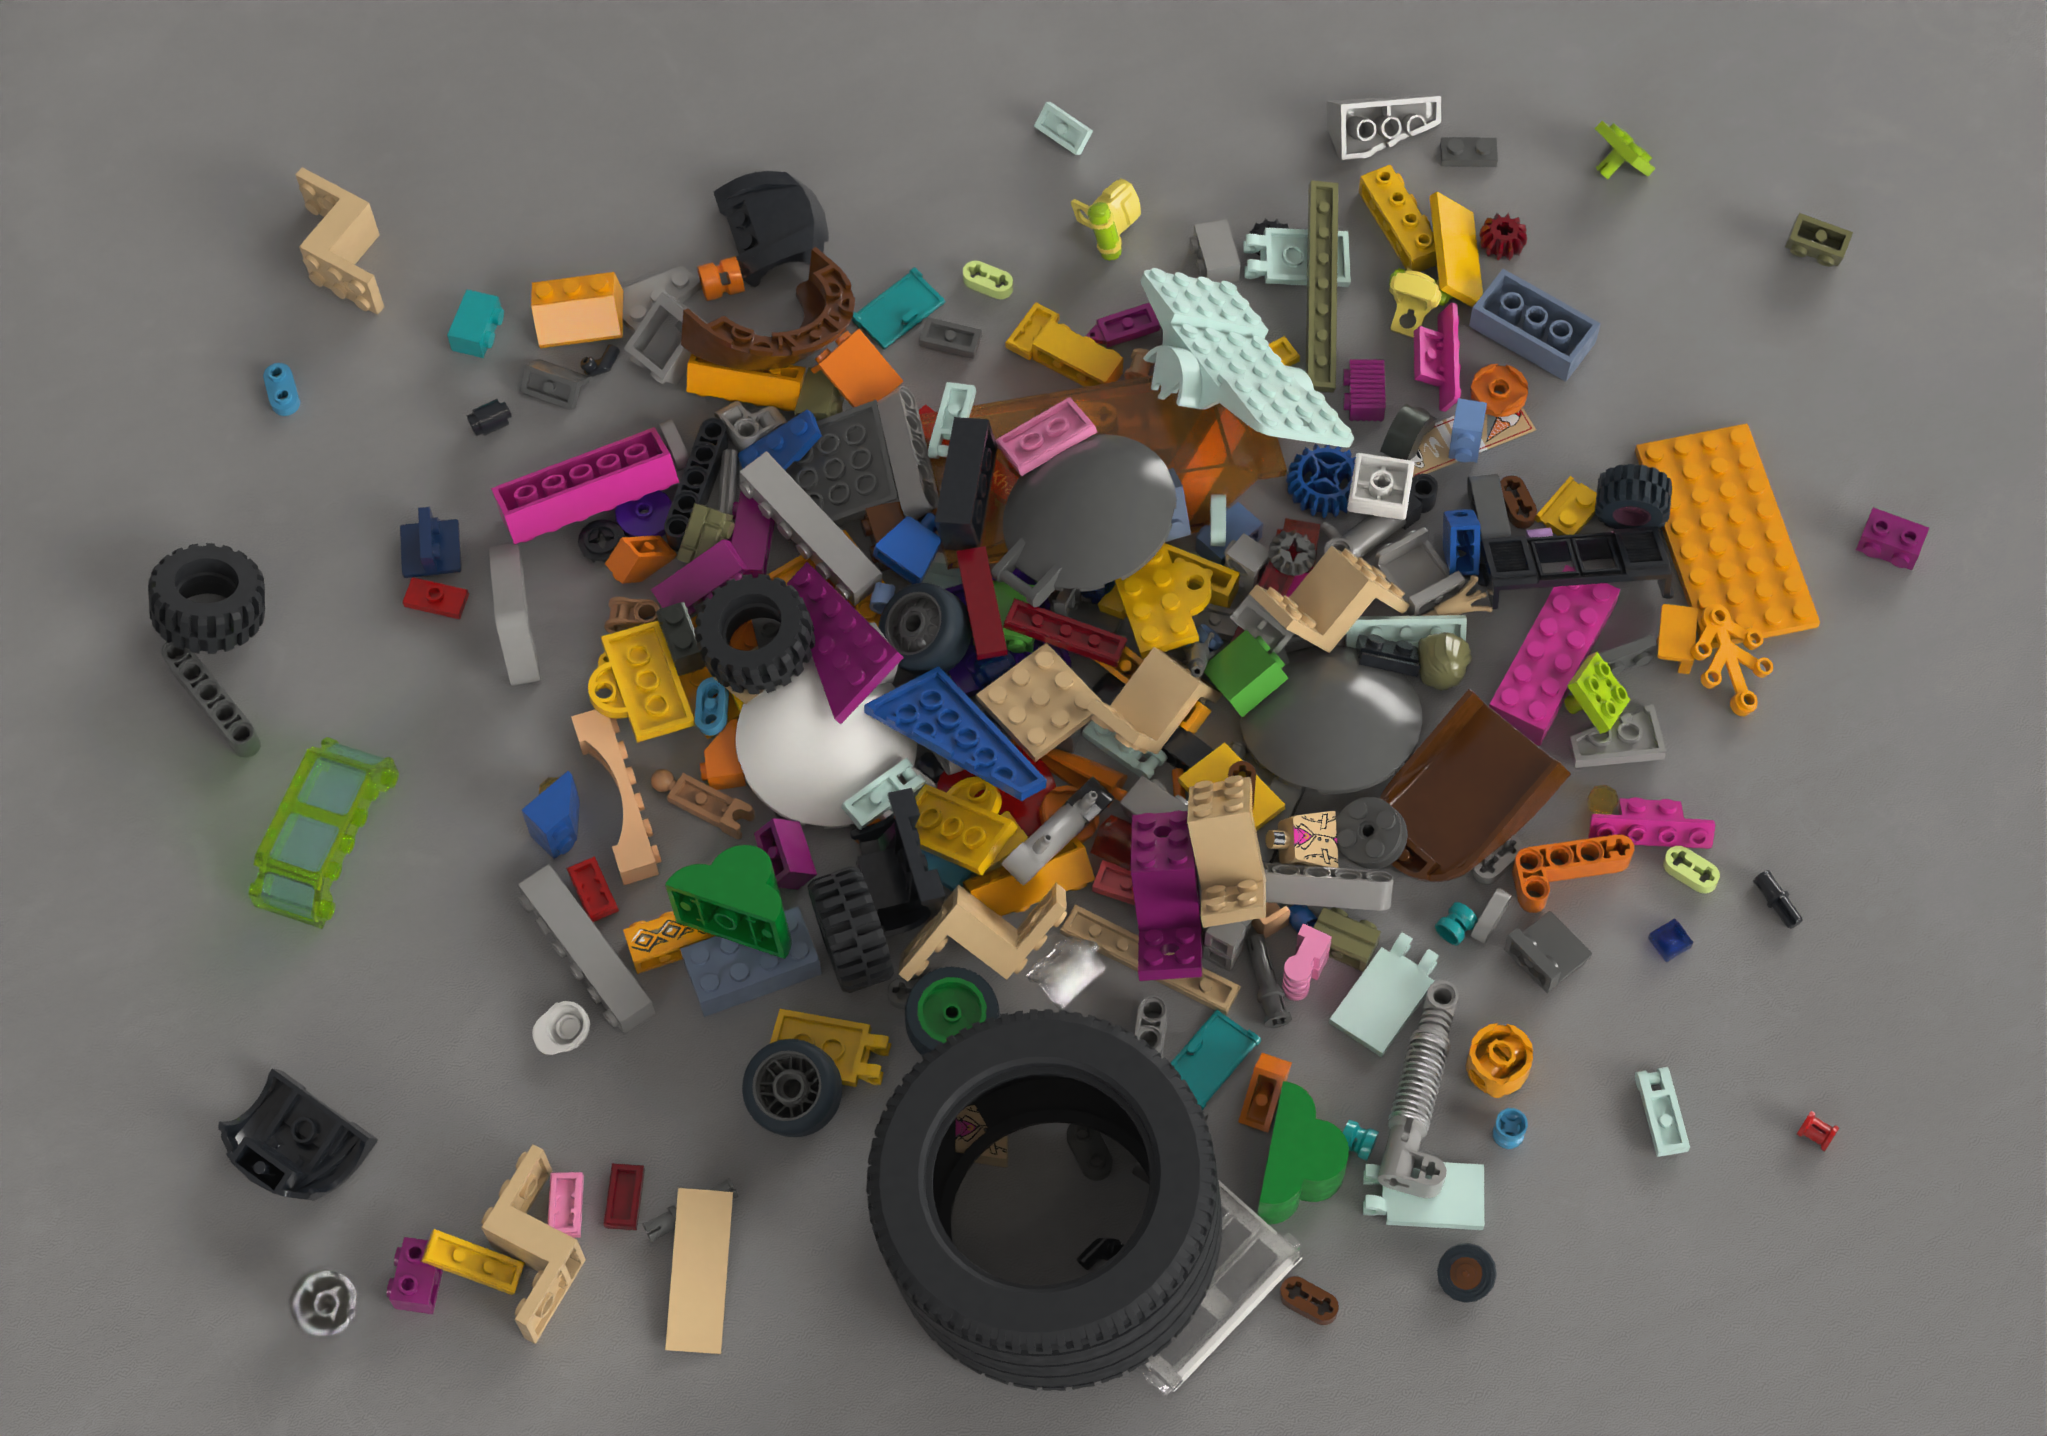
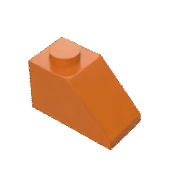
M661 536L623 537L614 548L605 565L612 572L613 577L622 584L642 582L671 562L677 554Z
M737 719L730 720L725 728L704 750L705 762L700 763L702 781L708 780L709 786L716 790L746 786L745 775L736 753Z
M1261 1053L1253 1070L1238 1123L1267 1133L1269 1132L1278 1108L1283 1081L1287 1082L1292 1062Z

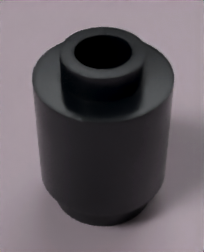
M498 399L473 409L471 414L466 415L476 436L481 434L486 436L509 425L508 419L512 417L505 401L500 403Z

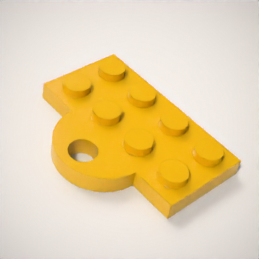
M1164 542L1161 549L1144 567L1124 580L1121 578L1114 580L1142 659L1147 657L1153 647L1166 652L1198 642L1199 636L1192 616L1203 611L1209 604L1212 596L1211 581L1207 572L1199 565L1191 562L1172 563ZM1194 581H1200L1204 584L1197 590L1188 588L1189 584Z
M659 621L601 636V643L608 662L599 666L592 673L588 683L589 699L595 710L609 718L622 719L628 717L637 743L695 726L693 714ZM606 688L612 691V695L608 698L603 699L596 695L600 689Z
M978 776L961 780L952 786L947 793L925 784L915 797L920 812L915 826L919 834L920 848L983 876L1018 828L1013 820L998 814L1002 804V798L998 789ZM986 789L981 796L974 798L977 792Z

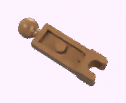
M659 769L652 774L651 785L657 792L664 793L670 791L667 796L669 803L721 828L722 832L735 839L742 838L741 826L736 821L739 819L753 821L755 818V811L750 804L736 797L732 798L685 773H682L678 781L674 779L673 774L667 769Z

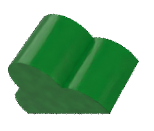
M752 845L734 846L720 853L711 865L693 864L676 871L666 882L665 887L677 923L786 959L791 950L792 938L772 862L764 850Z
M1283 1081L1259 1201L1257 1215L1268 1225L1278 1224L1290 1218L1297 1210L1300 1200L1320 1202L1332 1197L1343 1183L1349 1156L1348 1142L1342 1131L1328 1121L1316 1119V1108L1312 1097L1305 1089L1291 1082Z

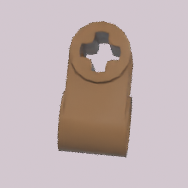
M613 597L609 600L610 615L609 620L605 622L604 628L612 634L658 621L656 611L660 608L654 600ZM648 616H654L649 620H644Z

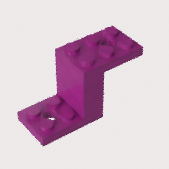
M1177 810L1166 813L1132 815L1131 878L1139 930V981L1202 977L1201 904L1196 862L1187 823L1188 811Z

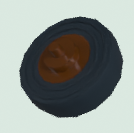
M1471 1243L1457 1244L1448 1249L1441 1257L1437 1268L1438 1282L1443 1291L1453 1300L1464 1303L1476 1302L1487 1296L1494 1287L1497 1276L1495 1262L1491 1255L1481 1246Z

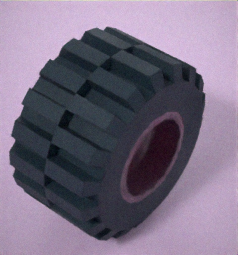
M1628 464L1608 468L1598 478L1595 515L1598 516V520L1603 522L1604 525L1614 529L1662 527L1665 525V522H1668L1670 516L1672 481L1670 478H1667L1664 472H1659L1658 469L1647 467L1646 465Z

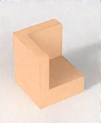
M1266 902V917L1253 919L1251 925L1258 934H1263L1266 939L1289 925L1290 910L1287 906L1280 908L1277 903Z

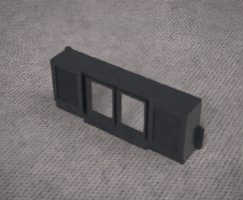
M1657 526L1613 529V532L1532 538L1514 536L1481 539L1479 575L1476 576L1479 578L1478 584L1487 589L1492 609H1498L1499 591L1643 580H1657L1662 597L1665 599L1674 597L1671 585L1672 571ZM1612 558L1615 568L1585 570L1582 560ZM1571 561L1574 571L1543 573L1540 563Z

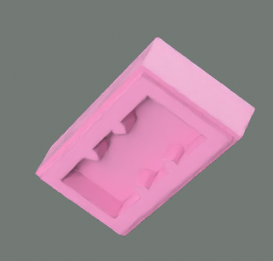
M583 1172L550 1173L547 1224L573 1238H581Z

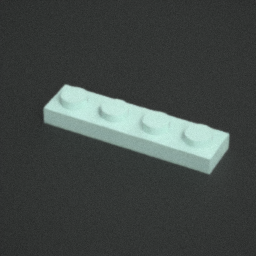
M1466 615L1360 616L1346 633V646L1356 648L1359 634L1366 636L1375 634L1385 640L1394 642L1400 640L1407 641L1417 648L1421 638L1443 632L1453 633L1466 641L1467 618Z

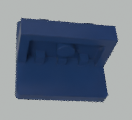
M430 506L418 508L419 523L400 526L403 577L412 578L461 572L458 520L439 521L438 517H433Z

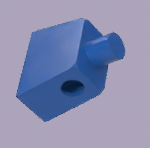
M1453 510L1443 513V551L1449 575L1457 571L1462 576L1479 575L1481 525L1473 510ZM1458 550L1466 552V555L1460 557Z
M927 513L920 523L911 516H907L875 545L873 557L911 584L922 583L942 542L941 538L935 534L937 530L935 524L936 516L932 513Z

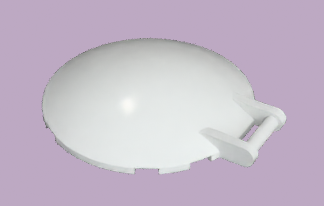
M811 657L809 663H803L804 671L799 676L794 674L791 677V683L786 686L780 684L775 687L776 691L769 693L764 689L747 704H743L737 722L735 741L737 758L745 775V780L765 805L788 820L799 821L801 825L824 826V829L849 827L854 822L841 808L843 802L905 758H908L913 764L912 769L915 773L923 776L927 781V785L936 788L935 783L914 767L917 755V742L864 712L865 704L896 689L892 683L879 684L849 717L840 724L833 717L813 657ZM903 776L898 777L903 785L907 783ZM920 788L918 791L914 792V796H915V797H916V795L919 793V791H920L922 788ZM888 810L883 815L878 817V819L882 821L888 816H890L893 812L891 810Z

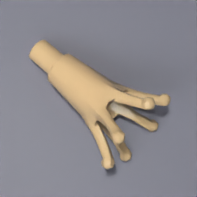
M1472 575L1468 583L1457 594L1434 606V610L1421 616L1460 615L1473 611L1492 612L1493 609L1483 605L1471 606V603L1487 596V593H1481V590H1477L1471 595H1466L1479 579L1477 576Z

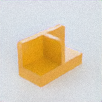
M1663 604L1661 607L1659 633L1656 639L1658 645L1657 657L1664 660L1678 661L1677 673L1690 674L1694 663L1691 647L1696 644L1698 608Z

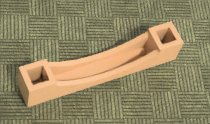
M595 709L571 716L582 754H590L604 766L615 781L621 794L623 825L618 845L612 846L623 885L659 875L656 864L662 862L657 845L650 846L648 837L653 836L649 819L642 820L640 811L645 810L640 792L634 794L631 786L637 784L632 766L626 768L623 759L628 758L624 741L617 742L615 736L616 733L620 732L617 719L606 717Z

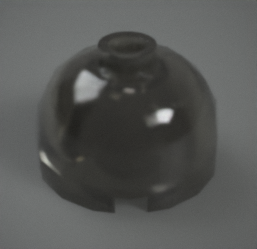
M326 1269L309 1272L301 1277L291 1290L289 1298L290 1314L294 1322L307 1333L318 1336L336 1335L346 1329L355 1317L356 1310L354 1308L357 1291L351 1280L342 1273Z

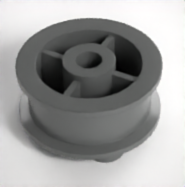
M1358 798L1346 805L1336 820L1337 846L1347 858L1358 866L1366 869L1384 868L1395 862L1405 849L1408 838L1405 820L1396 809L1380 798Z

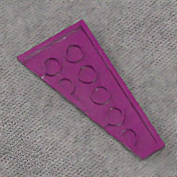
M806 562L787 582V586L791 585L798 591L799 596L805 602L813 622L815 647L811 649L812 657L833 717L838 723L842 724L904 657L819 572Z

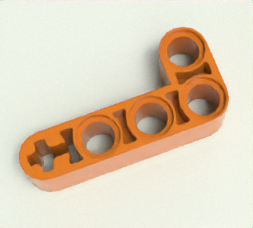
M1617 834L1521 849L1515 857L1512 868L1513 881L1520 907L1529 913L1540 912L1545 907L1550 892L1549 882L1624 871L1628 868L1634 852L1632 840L1625 835ZM1581 855H1590L1595 860L1587 861ZM1551 860H1562L1564 865H1556ZM1529 863L1534 869H1525L1521 864ZM1536 891L1541 897H1531L1527 892Z

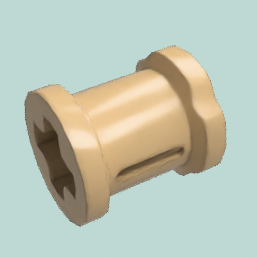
M1136 348L1132 351V362L1129 369L1124 373L1125 380L1135 386H1146L1148 384L1150 368L1155 364L1146 362L1143 359L1149 350Z

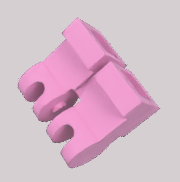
M1302 924L1298 932L1295 955L1289 957L1284 965L1282 989H1284L1285 996L1293 1001L1302 1000L1308 995L1311 978L1318 980L1329 959L1332 937L1306 924Z

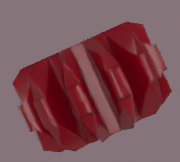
M1509 212L1505 217H1501L1496 213L1493 219L1487 218L1484 226L1480 229L1481 249H1487V257L1495 254L1498 261L1502 256H1505L1510 261L1513 258V254L1520 255L1527 243L1526 225L1520 224L1519 217L1511 219Z

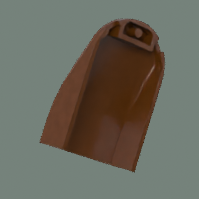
M1468 689L1392 778L1380 796V799L1389 803L1402 815L1407 825L1408 838L1405 849L1392 865L1403 874L1424 882H1444L1466 874L1532 819L1571 773L1558 760L1550 757L1486 705L1472 690Z

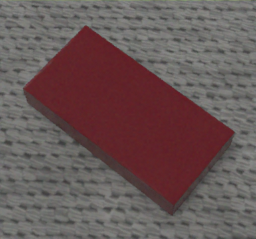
M612 1163L604 1218L605 1228L637 1230L645 1173L644 1165Z

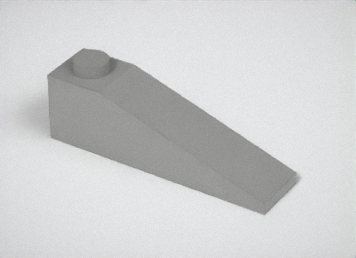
M1440 95L1327 101V129L1339 160L1368 158L1383 148L1394 146L1397 142L1409 136H1415L1441 124Z

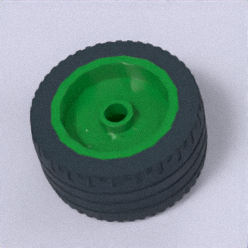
M954 966L935 969L919 979L907 998L905 1005V1027L908 1038L918 1053L924 1056L927 1052L930 1053L934 1050V1047L939 1043L943 1045L947 1042V1037L952 1034L953 1036L958 1034L965 1027L968 1030L973 1027V1023H981L991 1017H994V1020L999 1018L998 1000L989 983L982 976L977 975L976 972ZM956 1014L957 1017L949 1018L947 1015Z

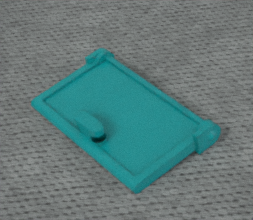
M913 267L903 278L858 312H854L851 320L858 328L862 327L883 349H886L946 303V301L923 279V274Z
M1215 1010L1171 1061V1065L1181 1075V1080L1184 1079L1197 1099V1105L1199 1104L1203 1110L1210 1098L1251 1050L1258 1046L1262 1040L1250 1029L1248 1031L1219 1010Z

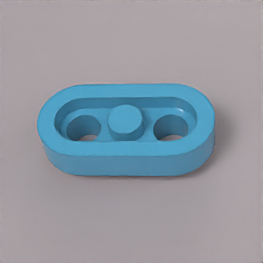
M274 363L268 366L264 371L263 379L271 407L276 414L289 416L295 413L300 406V399L292 371L284 363Z
M713 677L705 679L698 686L695 707V724L703 734L709 736L716 735L725 728L729 704V690L718 683Z

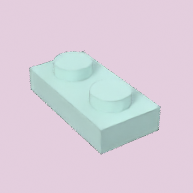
M1051 102L1045 103L1034 124L1035 128L1075 155H1081L1093 130Z

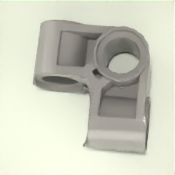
M735 401L714 412V417L725 423L727 437L739 452L787 422L775 406H768L756 413L750 414L739 401Z

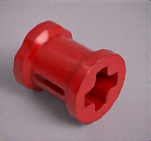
M1811 1110L1796 1135L1800 1137L1806 1136L1821 1146L1820 1149L1825 1152L1838 1132L1839 1127L1836 1125L1832 1127L1815 1117L1816 1113Z

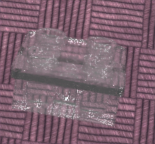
M1069 936L1059 940L1055 944L1054 950L1047 957L1036 961L1032 966V971L1026 977L1030 982L1040 984L1055 1006L1063 1009L1101 974L1106 967L1095 953L1099 949L1096 942Z

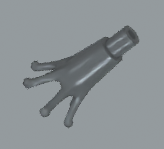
M1213 632L1209 633L1204 643L1194 642L1189 647H1180L1187 658L1182 660V664L1186 665L1188 663L1191 674L1194 677L1202 676L1208 660L1220 652L1219 650L1209 651V643L1215 636Z

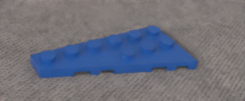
M936 667L864 705V712L867 715L1020 801L1046 788L1047 779L940 667Z

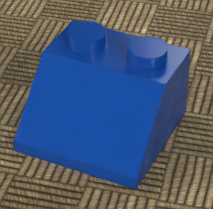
M567 771L521 811L530 836L553 859L572 849L578 836L580 799L573 776Z

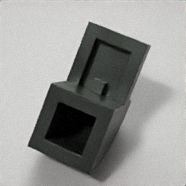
M1405 404L1394 418L1380 452L1393 458L1411 460L1416 456L1423 436L1434 428L1437 418L1431 416L1424 408Z

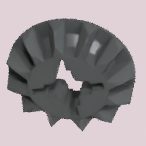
M1296 529L1292 532H1285L1283 530L1274 537L1268 551L1273 566L1278 571L1291 576L1302 575L1312 568L1317 556L1314 549L1315 543H1311L1308 540L1307 534L1301 535L1297 533ZM1292 544H1294L1295 550L1300 552L1293 561L1291 553L1286 551L1289 550Z

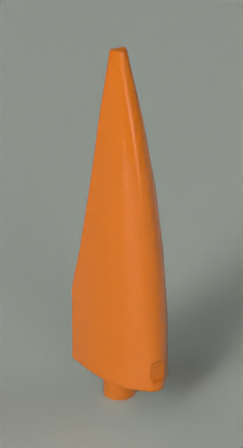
M1010 739L1012 744L1019 746L1013 739ZM1056 748L1040 758L1053 774L1070 786L1081 788L1094 776L1116 800L1121 801L1128 793L1122 789L1127 780V775L1101 763Z

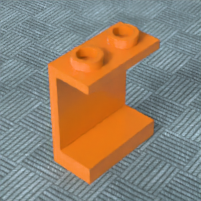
M860 329L851 334L848 330L835 340L837 346L832 351L828 348L822 351L815 358L817 364L810 369L814 374L821 370L853 408L874 400L878 402L904 382Z

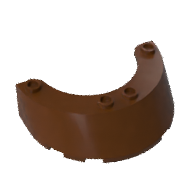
M815 247L811 251L809 278L797 286L795 293L804 312V320L799 329L787 332H772L771 337L755 335L753 329L743 327L731 321L725 315L706 324L687 308L683 310L681 346L698 358L727 368L739 370L786 368L819 351L846 330L851 322L855 308V297H853L851 282L836 263Z

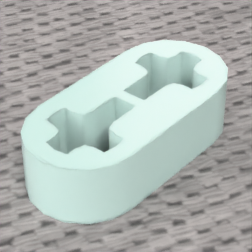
M1211 494L1210 546H1225L1226 494Z

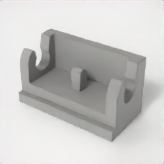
M1249 593L1229 617L1242 629L1248 630L1254 638L1260 635L1271 648L1269 651H1274L1276 654L1283 649L1294 635L1293 632L1282 626Z

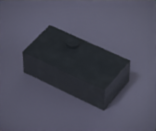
M954 417L935 517V524L945 550L960 551L981 546L998 451L989 419Z

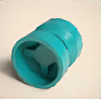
M1454 902L1448 909V915L1440 918L1435 924V929L1445 941L1457 946L1464 940L1465 932L1475 927L1478 918L1469 907L1460 902Z
M1349 1119L1343 1131L1348 1142L1349 1151L1357 1153L1359 1158L1368 1161L1377 1141L1379 1131L1372 1128L1364 1129L1360 1127L1358 1122Z

